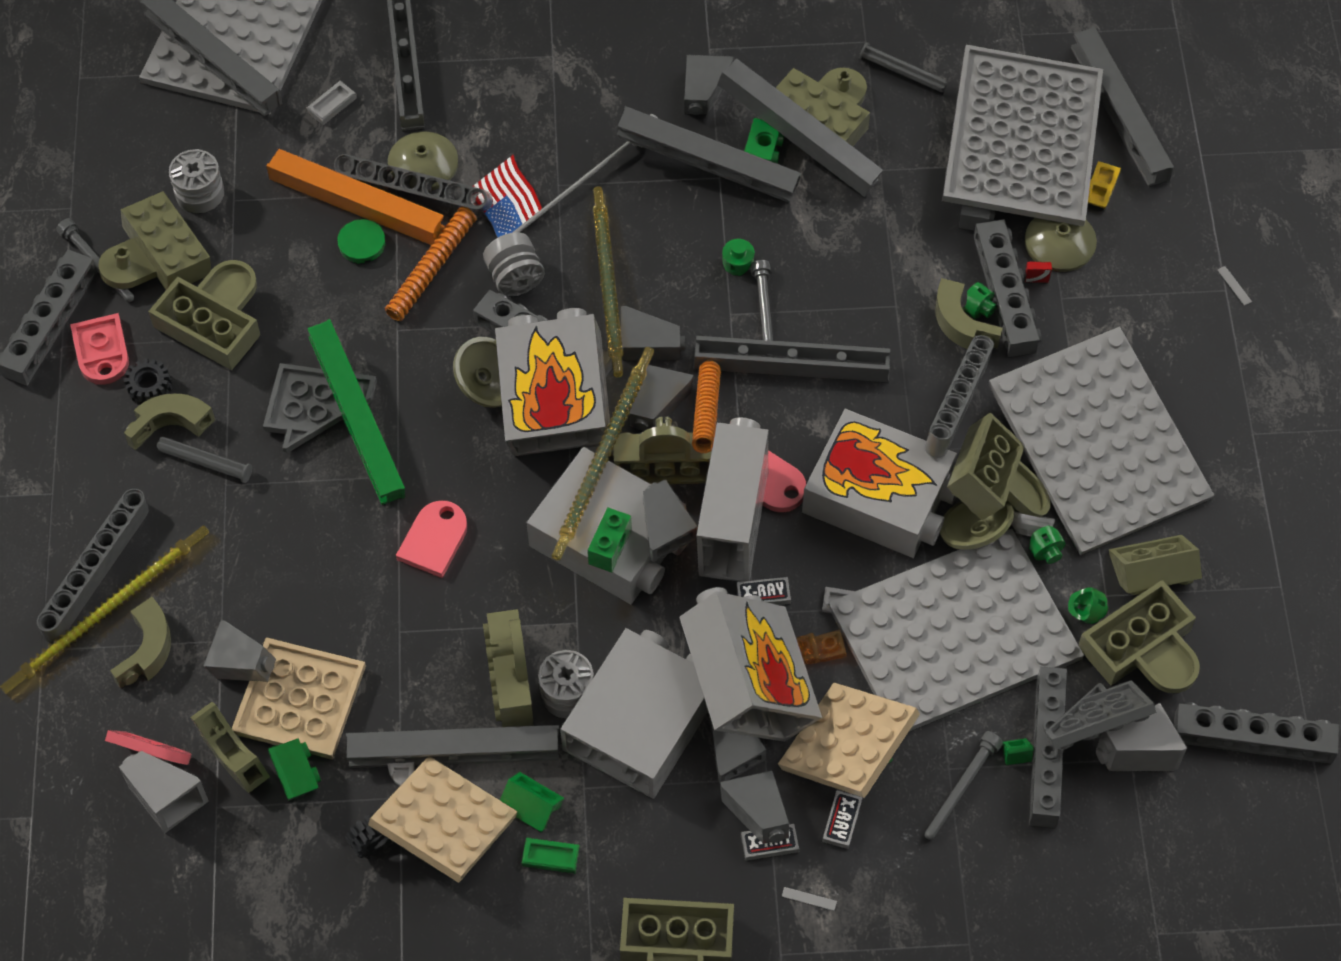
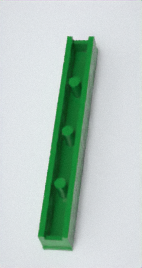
M328 319L326 322L307 328L310 335L308 337L381 505L399 498H405V487L331 320Z

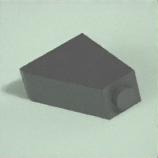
M687 55L684 114L699 115L709 113L723 90L717 85L721 73L733 63V57Z
M621 306V360H680V350H685V336H680V326L628 306Z
M645 364L629 413L630 426L645 431L656 427L657 418L663 417L664 421L665 417H668L692 392L693 375Z
M666 480L649 485L643 491V505L651 561L654 562L696 540L697 525Z
M221 621L204 667L216 679L268 682L274 669L276 658L264 646L228 622Z
M710 717V729L719 784L723 781L732 780L766 760V748L758 737L716 731Z
M772 771L720 782L722 802L762 844L778 843L789 838V822Z

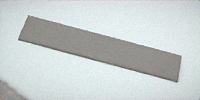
M1226 266L1219 268V273L1244 306L1251 303V299Z
M784 887L782 897L835 911L837 903L835 900Z

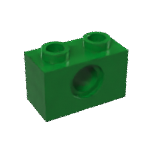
M754 118L745 152L778 164L780 152L777 150L778 146H783L785 136L763 119Z
M607 507L587 550L588 565L613 573L632 531L631 515Z

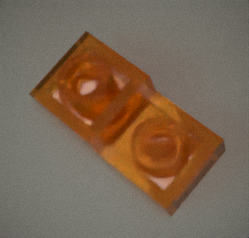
M840 629L819 636L810 633L796 637L804 664L820 663L847 657Z

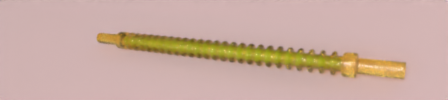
M203 525L185 540L181 539L175 543V548L170 547L169 553L164 552V557L159 556L158 562H152L153 566L148 565L146 571L141 570L140 576L136 574V579H130V584H124V589L118 588V593H112L113 597L111 599L107 597V602H101V607H95V612L89 611L88 617L83 616L84 620L82 622L78 620V625H72V630H66L64 636L60 634V639H54V644H48V649L43 648L41 654L36 653L35 659L30 658V663L25 662L22 664L20 671L0 686L1 690L7 694L26 678L31 679L34 677L36 670L41 671V666H47V661L52 662L54 656L59 657V652H65L64 648L66 646L70 648V643H76V638H82L84 632L88 634V629H94V624H100V619L105 620L106 614L112 615L111 611L113 609L118 610V605L123 606V601H129V596L134 597L135 591L140 592V588L142 586L146 587L147 582L152 583L153 577L158 578V573L163 574V569H169V564L175 565L176 559L181 560V555L186 556L190 553V548L210 533L209 530Z

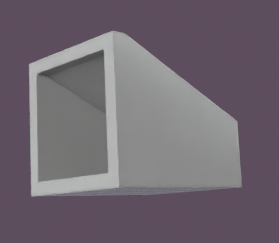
M1160 703L1155 705L1157 713L1149 715L1150 717L1147 720L1141 722L1133 721L1124 724V727L1119 730L1102 732L1096 748V755L1099 761L1107 766L1109 771H1174L1179 768L1187 747Z
M143 751L136 755L128 756L123 761V764L119 766L130 790L164 833L209 802L198 777Z

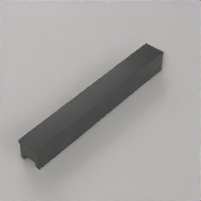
M173 0L140 1L148 9L144 12L146 18L263 116H266L276 107L283 104L280 89Z
M387 0L402 131L425 129L411 1Z
M1095 26L1091 27V29L1074 33L1073 37L1077 44H1073L1071 49L1080 65L1103 69L1100 101L1148 187L1170 181L1174 166Z
M737 58L726 70L722 71L717 83L719 87L862 196L866 197L869 190L878 181L877 178L883 169Z
M627 106L624 108L617 127L619 130L616 137L790 203L795 188L799 184L800 172Z
M696 336L693 369L699 370L700 365L705 361H714L719 364L721 371L889 382L890 349ZM766 354H773L774 358L766 357Z
M559 725L346 733L349 768L388 767L389 763L414 762L415 766H420L427 757H432L443 765L559 760Z

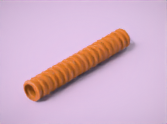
M463 206L459 207L458 212L450 219V223H447L446 228L439 234L438 239L430 246V250H427L426 255L417 264L418 266L410 273V277H407L405 283L397 291V294L390 300L389 305L385 307L389 317L396 321H402L405 318L404 316L408 314V310H411L413 304L416 303L421 293L429 285V282L433 280V277L436 276L441 266L449 258V255L455 250L457 244L461 242V239L464 238L469 228L477 220L475 213L471 209Z
M714 361L703 362L699 367L692 446L699 453L712 451L716 432L721 368Z

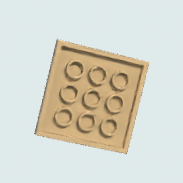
M266 638L263 646L276 658L274 669L268 682L249 681L232 730L237 736L273 745H280L299 738L300 743L306 742L311 754L333 759L366 667L365 662Z
M833 683L818 705L822 718L799 732L778 765L783 771L865 798L920 713L915 707Z
M427 757L370 818L368 825L459 883L515 819L517 811L432 757Z

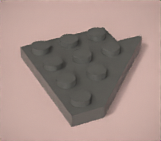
M280 363L263 429L266 432L286 434L282 448L284 453H289L342 421L343 417L322 369ZM355 374L367 403H372L377 383L376 376Z
M1132 680L1106 689L1099 683L1046 730L1045 733L1048 742L1054 749H1066L1071 747L1074 742L1082 739H1094L1099 736V733L1107 730L1116 731L1123 728L1124 724L1147 720L1150 717L1149 715L1157 712L1154 703Z

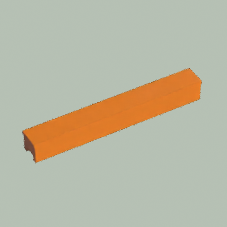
M278 149L272 160L266 165L269 179L429 245L434 244V241L438 239L439 234L445 228L441 224L444 217L440 213L284 150Z

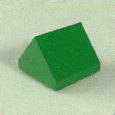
M1026 738L1003 742L1001 747L1006 765L1032 762L1033 746Z

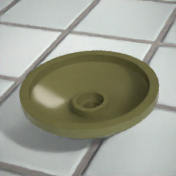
M415 132L401 138L394 144L388 156V165L450 181L458 168V155L454 145L444 136L433 132ZM394 171L390 172L392 178L395 179ZM413 177L409 182L411 189L417 185L416 177ZM438 182L432 185L431 191L440 188Z
M1034 218L1028 225L1025 233V247L1030 257L1035 262H1051L1052 271L1068 272L1083 267L1093 257L1097 245L1095 231L1087 220L1084 226Z
M490 337L472 338L465 342L456 352L453 361L455 380L461 391L476 404L490 408L501 407L502 400L496 339Z
M1006 500L1003 508L986 519L981 520L975 513L970 511L966 504L959 501L943 516L944 523L940 534L946 544L956 549L974 550L988 546L1001 538L1009 529L1014 518L1013 507Z

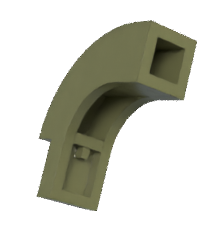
M941 278L937 292L935 313L937 322L944 334L954 343L966 349L969 348L975 336H986L993 341V348L998 349L1002 328L978 322L968 317L961 307L965 284Z
M165 394L151 398L139 405L134 410L137 420L128 425L124 435L128 445L136 450L153 432L167 425L185 427L199 437L215 421V417L209 405L193 396Z
M150 597L131 611L135 623L143 632V641L140 648L132 656L110 670L114 681L120 689L125 685L134 683L141 674L149 681L160 671L168 658L171 647V633L165 615L153 597Z
M209 703L190 717L212 753L245 791L251 792L270 777L258 757L246 748L231 729L215 703Z

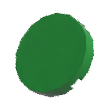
M365 219L354 220L346 224L340 230L337 237L338 248L342 256L355 263H365V261L370 259L371 261L377 259L383 253L386 245L382 228L375 222Z

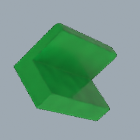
M521 772L508 779L500 798L501 802L517 811L516 818L540 832L545 830L551 814L561 807L564 797Z

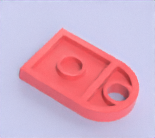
M119 314L70 324L82 375L88 381L99 385L110 384L119 380L126 373L129 366V357ZM108 367L112 369L107 375L100 374L103 368Z
M768 451V477L763 506L775 512L791 511L803 502L804 488L806 486L805 478L797 468ZM788 490H794L798 493V496L790 499L784 493Z
M436 501L426 505L415 519L396 554V559L443 578L467 532V521L463 510L458 505L449 501ZM445 511L454 513V516L450 519H442L440 517Z
M108 730L105 739L107 742L139 752L143 751L154 757L188 765L192 755L182 749L126 731Z

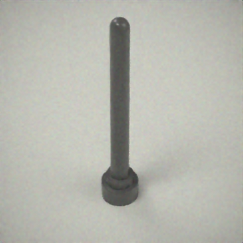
M70 218L62 220L58 224L56 231L63 239L71 240L85 256L93 258L99 271L100 257L78 234V226ZM115 288L127 302L134 300V295L129 289Z
M757 260L751 264L752 275L758 282L763 340L773 341L767 279L771 274V267L769 261ZM766 354V357L774 358V355Z
M986 731L981 737L979 752L925 831V837L928 840L934 839L987 757L997 753L1003 745L1002 739L996 734Z

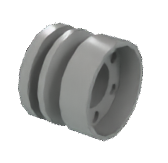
M195 149L182 152L172 160L169 166V177L175 198L180 207L192 213H205L221 203L224 197V185L220 176L219 165L213 155L207 151Z
M514 232L502 235L493 240L484 250L483 259L492 274L498 291L503 295L516 296L526 293L535 288L545 275L544 267L540 263L539 257L535 254L532 242L524 233Z
M562 650L546 657L540 665L538 679L542 704L548 712L556 717L568 718L594 678L592 665L585 656L577 651Z

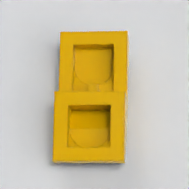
M1098 161L1093 177L1090 180L1088 204L1106 209L1121 168Z

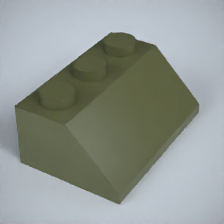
M1183 535L1109 549V555L1120 586L1127 593L1133 595L1142 594L1161 580L1169 587V585L1177 583L1191 584L1194 580L1202 578L1199 549Z

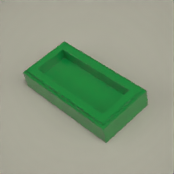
M526 838L522 866L576 873L580 845Z

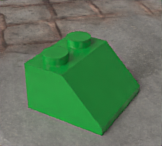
M299 738L268 749L288 801L319 788L317 783L321 782V778L316 766L311 768L307 758L311 757V753L306 742L300 743Z

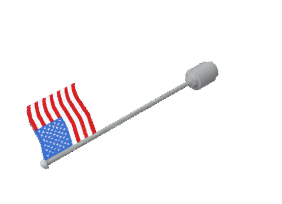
M627 141L544 208L541 207L534 189L518 169L514 155L473 187L486 190L493 197L491 208L482 212L492 224L497 238L508 233L521 232L631 144L637 146V144ZM479 194L476 197L478 206L484 202L483 194Z

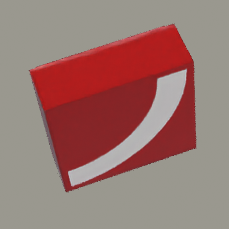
M1027 262L1024 275L1025 282L1049 283L1052 271L1051 262Z

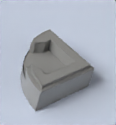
M414 762L389 763L390 777L400 787L415 771Z

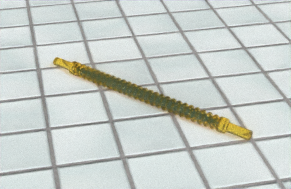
M595 187L593 189L595 202L593 215L596 244L598 246L604 318L606 320L607 346L609 347L608 355L612 358L613 376L619 378L623 376L621 357L624 355L621 341V326L619 325L608 210L604 204L603 189Z
M645 347L638 365L633 367L631 371V376L628 378L629 382L626 383V388L623 389L624 394H621V399L615 407L616 411L613 412V417L610 418L611 423L607 424L608 429L605 430V435L602 436L603 441L599 442L600 447H597V452L591 460L592 464L588 466L589 470L586 471V476L583 478L584 482L580 484L581 488L577 491L576 501L572 502L573 507L569 508L570 513L566 515L565 525H562L559 530L560 537L551 555L557 561L561 560L569 540H572L576 534L575 529L579 527L578 523L581 522V517L584 516L583 511L587 509L586 505L590 503L589 499L592 498V493L595 492L594 487L598 485L597 481L600 480V475L603 474V469L606 467L605 463L608 462V457L611 456V451L614 449L613 445L616 444V439L619 438L618 433L622 432L621 427L624 426V421L627 420V415L630 414L629 410L632 409V404L635 403L634 398L638 396L637 392L640 391V386L643 385L642 381L647 376L646 369L654 354V350L650 347Z

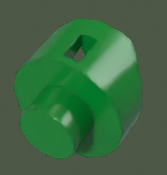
M733 239L725 244L722 251V261L728 273L740 276L751 268L755 256L751 243L744 239Z
M977 282L967 291V303L962 309L974 319H978L982 315L989 318L997 308V305L992 302L995 294L982 283Z
M1049 525L1032 533L1029 549L1036 560H1046L1048 564H1053L1062 558L1063 555L1060 551L1065 547L1066 543L1060 532Z
M1093 587L1079 590L1070 596L1068 610L1078 620L1087 624H1094L1104 618L1108 612L1106 595Z

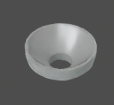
M1014 511L1011 525L1017 534L1032 536L1033 532L1049 525L1053 527L1055 519L1043 516L1035 517Z

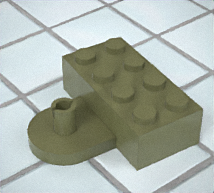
M793 68L776 87L781 93L851 146H854L868 130L870 112L860 107L866 97L867 84L864 77L853 69H833L817 82Z
M164 191L121 209L122 227L130 239L109 248L99 259V273L102 280L109 286L118 289L133 288L157 277L167 290L177 277L193 283L205 278L211 271L210 256Z
M228 260L216 265L198 287L177 277L148 311L154 328L230 370L234 369L260 337L257 320L241 311L256 292L257 280L255 272L248 264L238 260Z
M991 413L971 425L967 431L947 486L952 494L966 504L970 511L975 513L981 520L986 519L1003 508L1006 500L1011 503L1014 511H1019L1025 515L1041 517L1050 509V498L1043 483L1020 461L1024 450L1022 442Z
M663 417L657 418L656 427L649 428L641 434L626 432L615 435L613 439L614 464L649 484L660 483L663 480H666L668 484L706 483L712 451L699 453L694 450L692 446L693 433H688L681 428L672 426V419L669 417H665V423H663Z
M1163 580L1082 633L1079 641L1082 653L1111 686L1139 668L1146 678L1159 690L1167 693H1180L1188 690L1195 683L1200 670L1198 657L1182 639L1183 636L1191 632L1196 617Z
M518 609L487 613L488 623L483 624L496 722L501 721L502 727L534 726Z
M624 898L620 961H731L734 904Z

